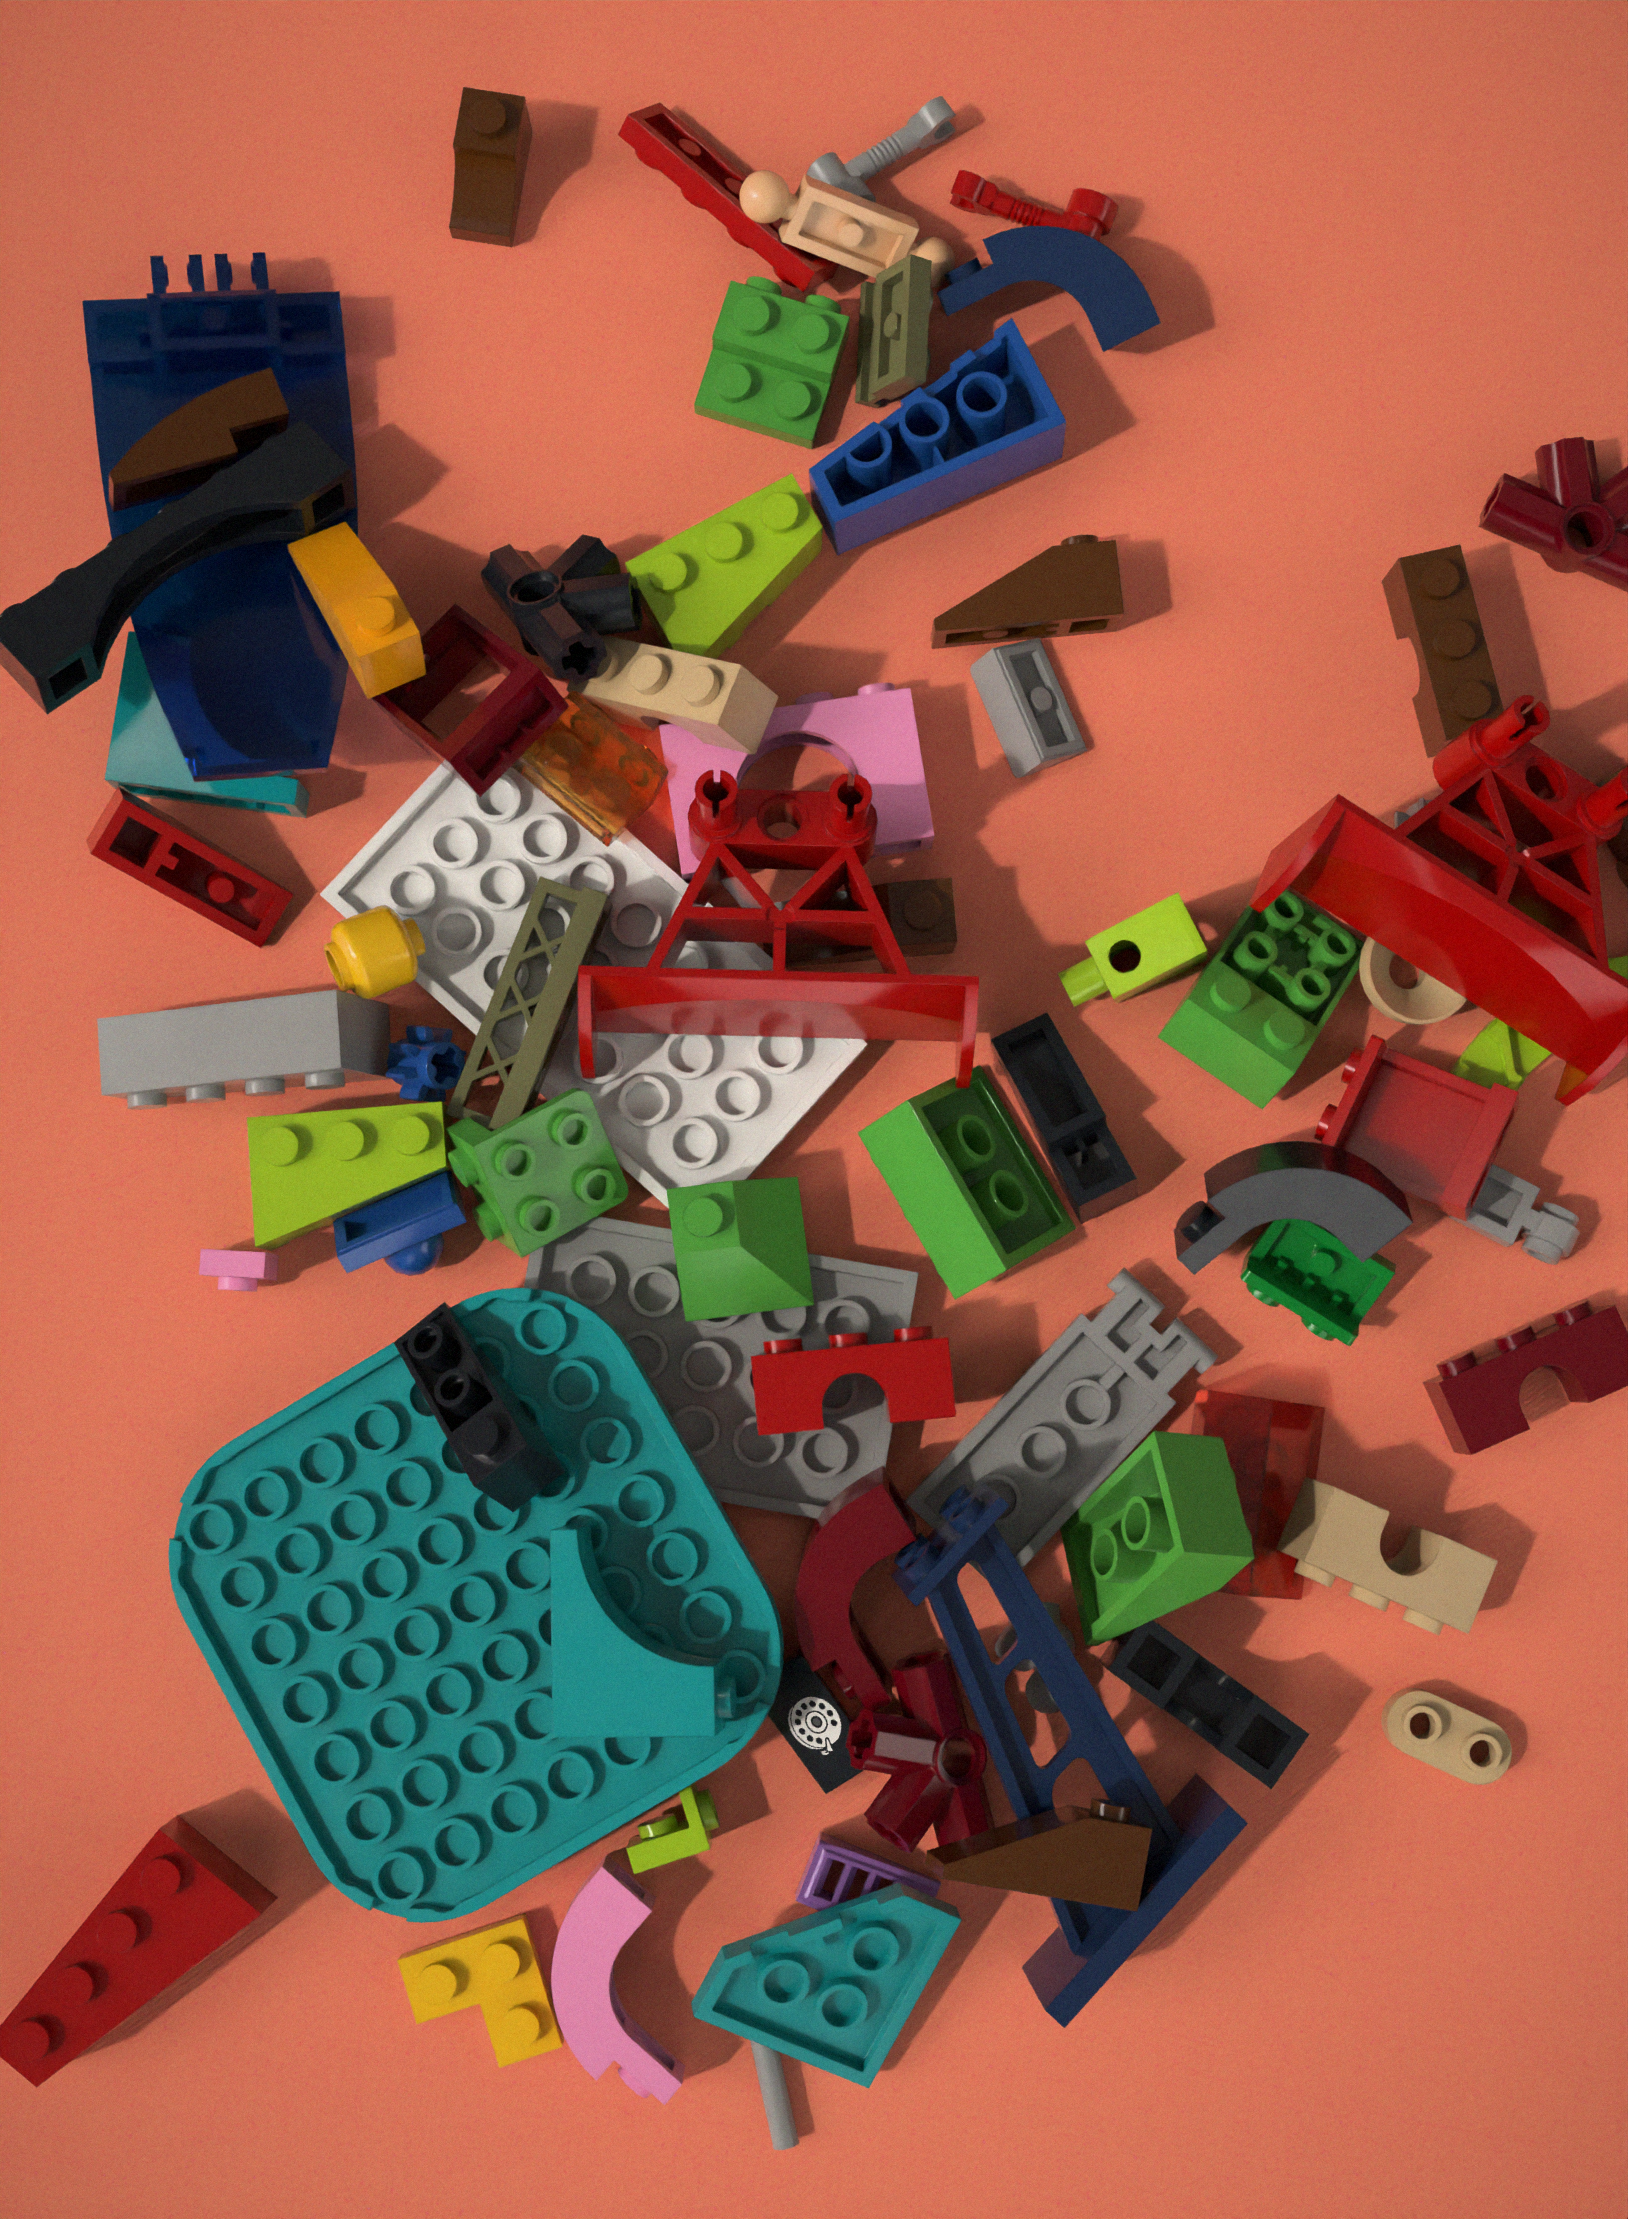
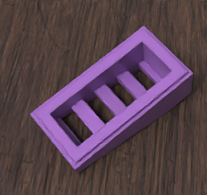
M820 1831L795 1892V1901L818 1911L849 1901L846 1897L858 1868L869 1872L860 1896L877 1891L882 1877L892 1880V1885L900 1882L935 1898L941 1882ZM833 1860L845 1863L834 1893L822 1889Z

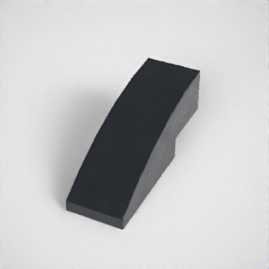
M1046 1012L991 1039V1045L1015 1097L1080 1223L1083 1224L1138 1197L1137 1178L1107 1127L1106 1115L1049 1014Z

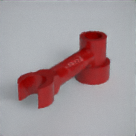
M959 170L951 190L953 196L950 204L961 210L985 216L992 214L1007 221L1016 222L1018 225L1022 224L1023 227L1054 226L1080 232L1097 241H1100L1101 236L1109 234L1118 212V205L1108 196L1091 189L1077 188L1073 190L1066 210L1062 214L1049 208L1045 209L1044 206L1040 207L1039 204L1034 205L1033 202H1028V200L1023 201L1022 198H1017L1015 195L999 190L997 185L986 181L981 176L965 170Z

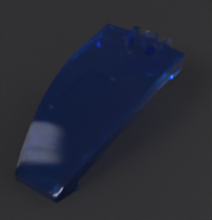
M265 252L252 253L253 260L250 262L251 278L256 290H231L230 286L233 283L232 267L226 253L214 254L218 291H205L202 255L195 254L189 255V262L186 265L188 284L192 287V292L167 293L169 276L168 267L164 263L163 256H150L153 293H147V298L82 301L99 462L112 539L136 529L157 515L161 508L170 501L181 499L191 493L187 492L113 512L109 503V472L128 450L162 419L194 398L231 380L268 368L272 369L289 410L287 429L303 420L351 467L356 507L320 531L346 521L358 537L355 449L339 291L277 294L276 289H269ZM255 450L238 454L237 462ZM274 540L238 546L206 557L170 577L149 594L130 616L157 700L181 757L194 782L328 772L342 712L349 663L289 553L287 545L298 540Z

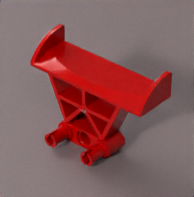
M1522 695L1515 699L1511 706L1495 719L1487 718L1474 722L1437 753L1433 760L1432 769L1437 783L1444 791L1395 829L1340 794H1337L1271 850L1249 906L1261 913L1290 886L1564 1060L1566 1065L1555 1100L1564 1106H1569L1595 1088L1628 1054V980L1609 968L1597 849L1619 833L1622 828L1623 819L1628 816V766L1623 768L1617 776L1606 784L1598 787L1529 742L1535 736L1546 731L1550 725V715L1548 709L1541 701L1528 712L1522 714L1521 712L1530 706L1535 698L1532 695ZM1516 839L1530 848L1517 852L1515 848Z
M708 770L698 778L694 788L696 798L690 804L688 811V829L691 851L696 859L700 861V864L647 966L578 965V1035L582 1078L596 1079L598 1032L956 1042L955 1087L969 1089L975 1052L979 976L911 974L863 869V865L873 855L878 824L876 809L871 803L872 788L867 779L859 774H854V785L847 786L848 774H842L833 781L829 791L738 789L734 777L723 770H720V782H714V770ZM784 822L796 827L798 832L791 837L779 838L768 833L767 829L775 823ZM745 868L818 871L790 899L786 906L779 910ZM718 881H720L742 908L705 906ZM844 884L855 911L819 910ZM687 941L773 943V971L673 967ZM786 944L872 946L884 974L785 971Z

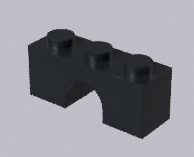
M1153 1620L1115 1637L1099 1659V1662L1107 1670L1159 1708L1164 1709L1192 1729L1218 1751L1270 1789L1274 1787L1309 1736V1733Z

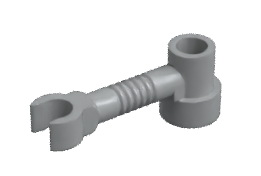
M943 96L936 97L927 102L918 113L913 115L908 120L906 126L888 136L886 140L883 139L881 143L878 142L876 146H872L871 149H867L866 152H862L845 164L842 163L836 153H826L811 164L806 175L876 203L875 196L864 181L917 148L925 149L930 145H936L945 141L956 131L949 122L956 114Z

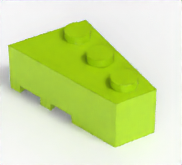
M791 473L625 563L627 573H631L632 577L636 576L641 593V606L665 648L717 659L727 647L730 649L743 635L742 631L767 605L770 606L822 551L823 527Z
M440 1101L247 1117L255 1247L270 1251L288 1244L293 1239L321 1227L332 1225L333 1221L339 1217L446 1171L454 1173L448 1159V1153L453 1151L454 1147L445 1129L453 1125V1117L446 1114L448 1106Z

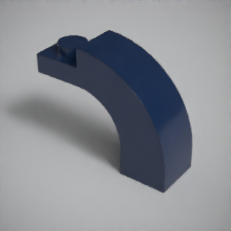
M1054 226L1019 227L983 239L993 264L982 268L977 257L944 274L949 286L937 292L945 313L949 316L1013 283L1036 280L1054 284L1067 291L1080 303L1088 316L1103 352L1161 323L1143 284L1121 257L1094 238L1077 231Z

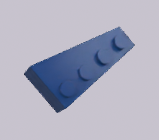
M1011 318L994 331V338L974 353L969 349L950 364V371L927 388L922 390L921 387H918L902 399L901 407L879 424L873 421L809 469L812 506L837 556L1062 458L1066 420L1013 319Z

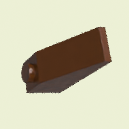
M1076 535L1064 539L1061 545L1050 547L936 617L931 631L932 649L1116 632L1124 615L1116 540L1099 542L1098 537L1095 535Z
M952 878L894 882L872 886L904 957L953 953L957 943ZM844 890L835 892L819 910L855 911V908L847 891ZM790 900L776 902L775 905L779 910H782ZM763 943L764 952L773 959V943ZM786 944L785 967L878 960L872 946Z
M1092 1798L1090 1809L1065 1805L927 1850L925 1865L941 1879L1137 1912L1152 1828L1130 1816L1131 1806L1112 1800Z

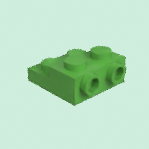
M752 276L747 278L745 285L731 281L712 336L713 348L694 403L695 414L812 449L849 337L850 317L840 314V305L825 296L808 295L804 303L781 296V287L766 278Z

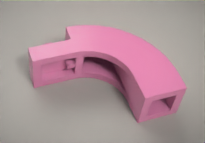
M606 1854L577 1891L558 1933L551 1968L553 2004L558 2023L571 2051L583 2068L596 2081L615 2060L621 2066L618 2069L619 2076L630 2089L643 2098H648L652 2093L665 2105L681 2087L685 2065L630 2017L619 1999L614 1981L616 1956L626 1941L652 1912L656 1897Z

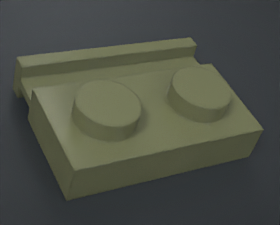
M910 254L877 274L875 283L865 281L861 284L855 403L876 409L881 406V399L893 400L926 382V374L931 361V354L928 348L929 313L933 305V290L930 287L931 260Z

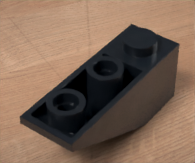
M445 1302L393 1342L474 1487L514 1513L565 1472L537 1422L448 1304Z

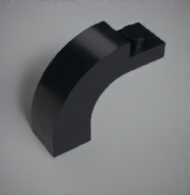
M1286 1141L1263 1144L1246 1149L1224 1159L1206 1171L1204 1177L1208 1202H1196L1181 1215L1174 1229L1177 1259L1195 1275L1242 1235L1266 1222L1280 1219H1299L1315 1223L1335 1235L1363 1263L1410 1226L1413 1220L1405 1194L1380 1170L1366 1160L1330 1145L1315 1142Z

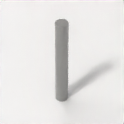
M750 2040L773 2149L785 2150L799 2144L780 2053Z

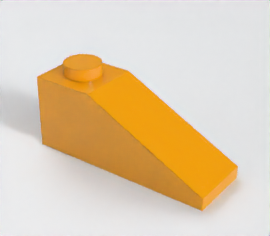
M346 521L287 545L291 557L367 699L427 675L419 630L392 581Z

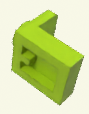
M694 1782L679 1791L686 1820L677 1822L675 1813H670L647 1820L637 1826L640 1835L632 1837L626 1848L634 1874L710 1850L713 1840L710 1830L719 1828L720 1822L709 1789L698 1792Z

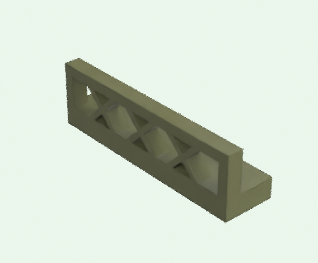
M540 876L446 1111L448 1116L459 1120L470 1117L492 1132L534 1108L578 996V965L590 966L613 908L609 895L586 886L583 887L581 892ZM549 896L576 906L565 935L548 941L539 921ZM536 930L542 945L528 950ZM556 949H559V950H558V953H557V955H556V957H555L553 951L556 950ZM546 954L552 968L542 993L525 1001L516 980L522 964ZM513 990L518 1004L504 1010L510 993ZM535 1008V1011L532 1016L530 1010ZM523 1013L528 1028L517 1054L502 1060L493 1040L499 1023ZM489 1049L495 1064L481 1069ZM512 1067L510 1074L508 1075L506 1069ZM499 1073L504 1083V1089L493 1117L466 1108L474 1084Z

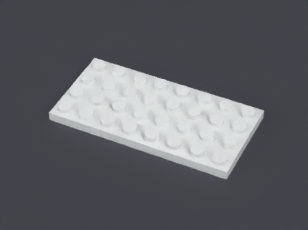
M531 745L481 797L476 795L440 764L320 895L346 919L381 905L392 908L402 921L411 917L416 922L426 947V953L417 956L418 975L415 981L477 1036L540 876L581 892L583 887L586 886L609 895L613 908L590 966L646 967L689 884ZM549 896L539 920L548 941L565 935L576 907ZM707 902L705 907L713 906L709 902ZM536 930L528 950L542 945ZM687 941L673 968L773 971V959L755 943ZM556 949V950L553 951L555 957H556V955H557L559 949ZM546 954L522 964L516 980L525 1001L542 993L552 968ZM513 990L510 993L504 1010L518 1004ZM577 996L540 1094L549 1101L572 1088H580L589 1093L619 1165L669 1209L666 1189L734 1180H748L867 1048L868 1044L863 1039L598 1032L596 1079L582 1078L580 1065ZM535 1008L530 1010L532 1016L535 1011ZM523 1013L503 1021L497 1026L493 1040L503 1060L517 1054L528 1028Z

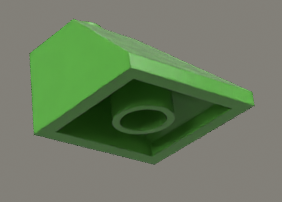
M798 1177L734 1180L666 1189L674 1254L686 1322L814 1305Z

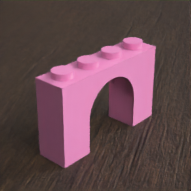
M875 683L858 689L857 696L833 699V694L830 692H815L796 698V705L774 708L756 755L705 744L692 733L672 723L659 725L683 880L689 884L700 864V861L696 859L691 851L688 829V811L690 804L696 798L694 788L698 778L708 770H714V782H720V770H723L734 777L739 789L745 774L756 761L774 750L788 746H808L823 750L838 759L848 769L853 779L854 774H859L867 779L873 793L871 803L876 809L878 818L875 847L871 858L931 849L934 840V830L911 689L895 690L893 683Z

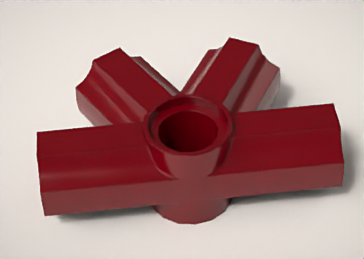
M1574 437L1542 445L1536 450L1535 459L1540 488L1507 473H1504L1498 479L1486 500L1479 517L1480 523L1478 527L1541 554L1547 566L1557 572L1567 574L1580 571L1628 592V466L1600 486L1594 441L1586 440L1584 437ZM1567 527L1575 528L1582 533L1586 541V548L1578 547L1571 541L1568 536Z
M934 1649L922 1653H913L897 1660L896 1666L891 1671L904 1716L861 1709L857 1719L849 1725L845 1747L850 1754L851 1766L856 1769L892 1775L864 1813L867 1818L866 1822L881 1837L894 1844L898 1849L908 1853L913 1852L932 1823L939 1847L996 1828L982 1779L987 1763V1748L982 1737L974 1730L969 1729L949 1652ZM947 1746V1755L945 1760L942 1762L943 1752L945 1747Z

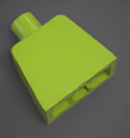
M1177 892L1086 940L1085 943L1092 956L1059 972L1058 976L1074 1007L1108 990L1117 1004L1207 961V949ZM1126 949L1136 951L1141 956L1138 966L1126 972H1120L1113 967L1114 955Z

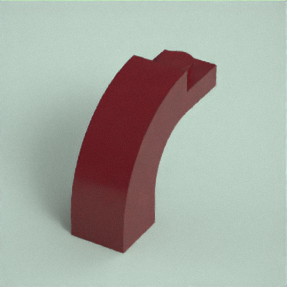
M884 1466L875 1469L846 1487L821 1512L806 1538L800 1556L794 1600L795 1625L798 1639L812 1672L836 1659L837 1662L832 1664V1670L845 1695L849 1699L858 1695L867 1710L873 1711L892 1702V1677L857 1621L852 1608L851 1597L858 1581L872 1565L916 1540V1519Z

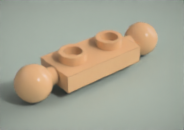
M760 170L752 173L741 186L739 199L744 213L751 220L763 224L772 223L779 218H783V222L778 230L781 241L874 278H876L877 274L910 254L932 261L931 288L945 284L947 281L944 274L955 269L954 252L943 239L925 237L914 242L919 232L915 218L805 174L795 195L789 193L788 186L780 175L769 170Z

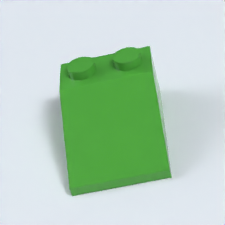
M1153 1431L1060 1528L1085 1645L1098 1646L1221 1589L1255 1558L1252 1549L1251 1533L1246 1526L1236 1489L1235 1473L1230 1466L1225 1444L1221 1437Z

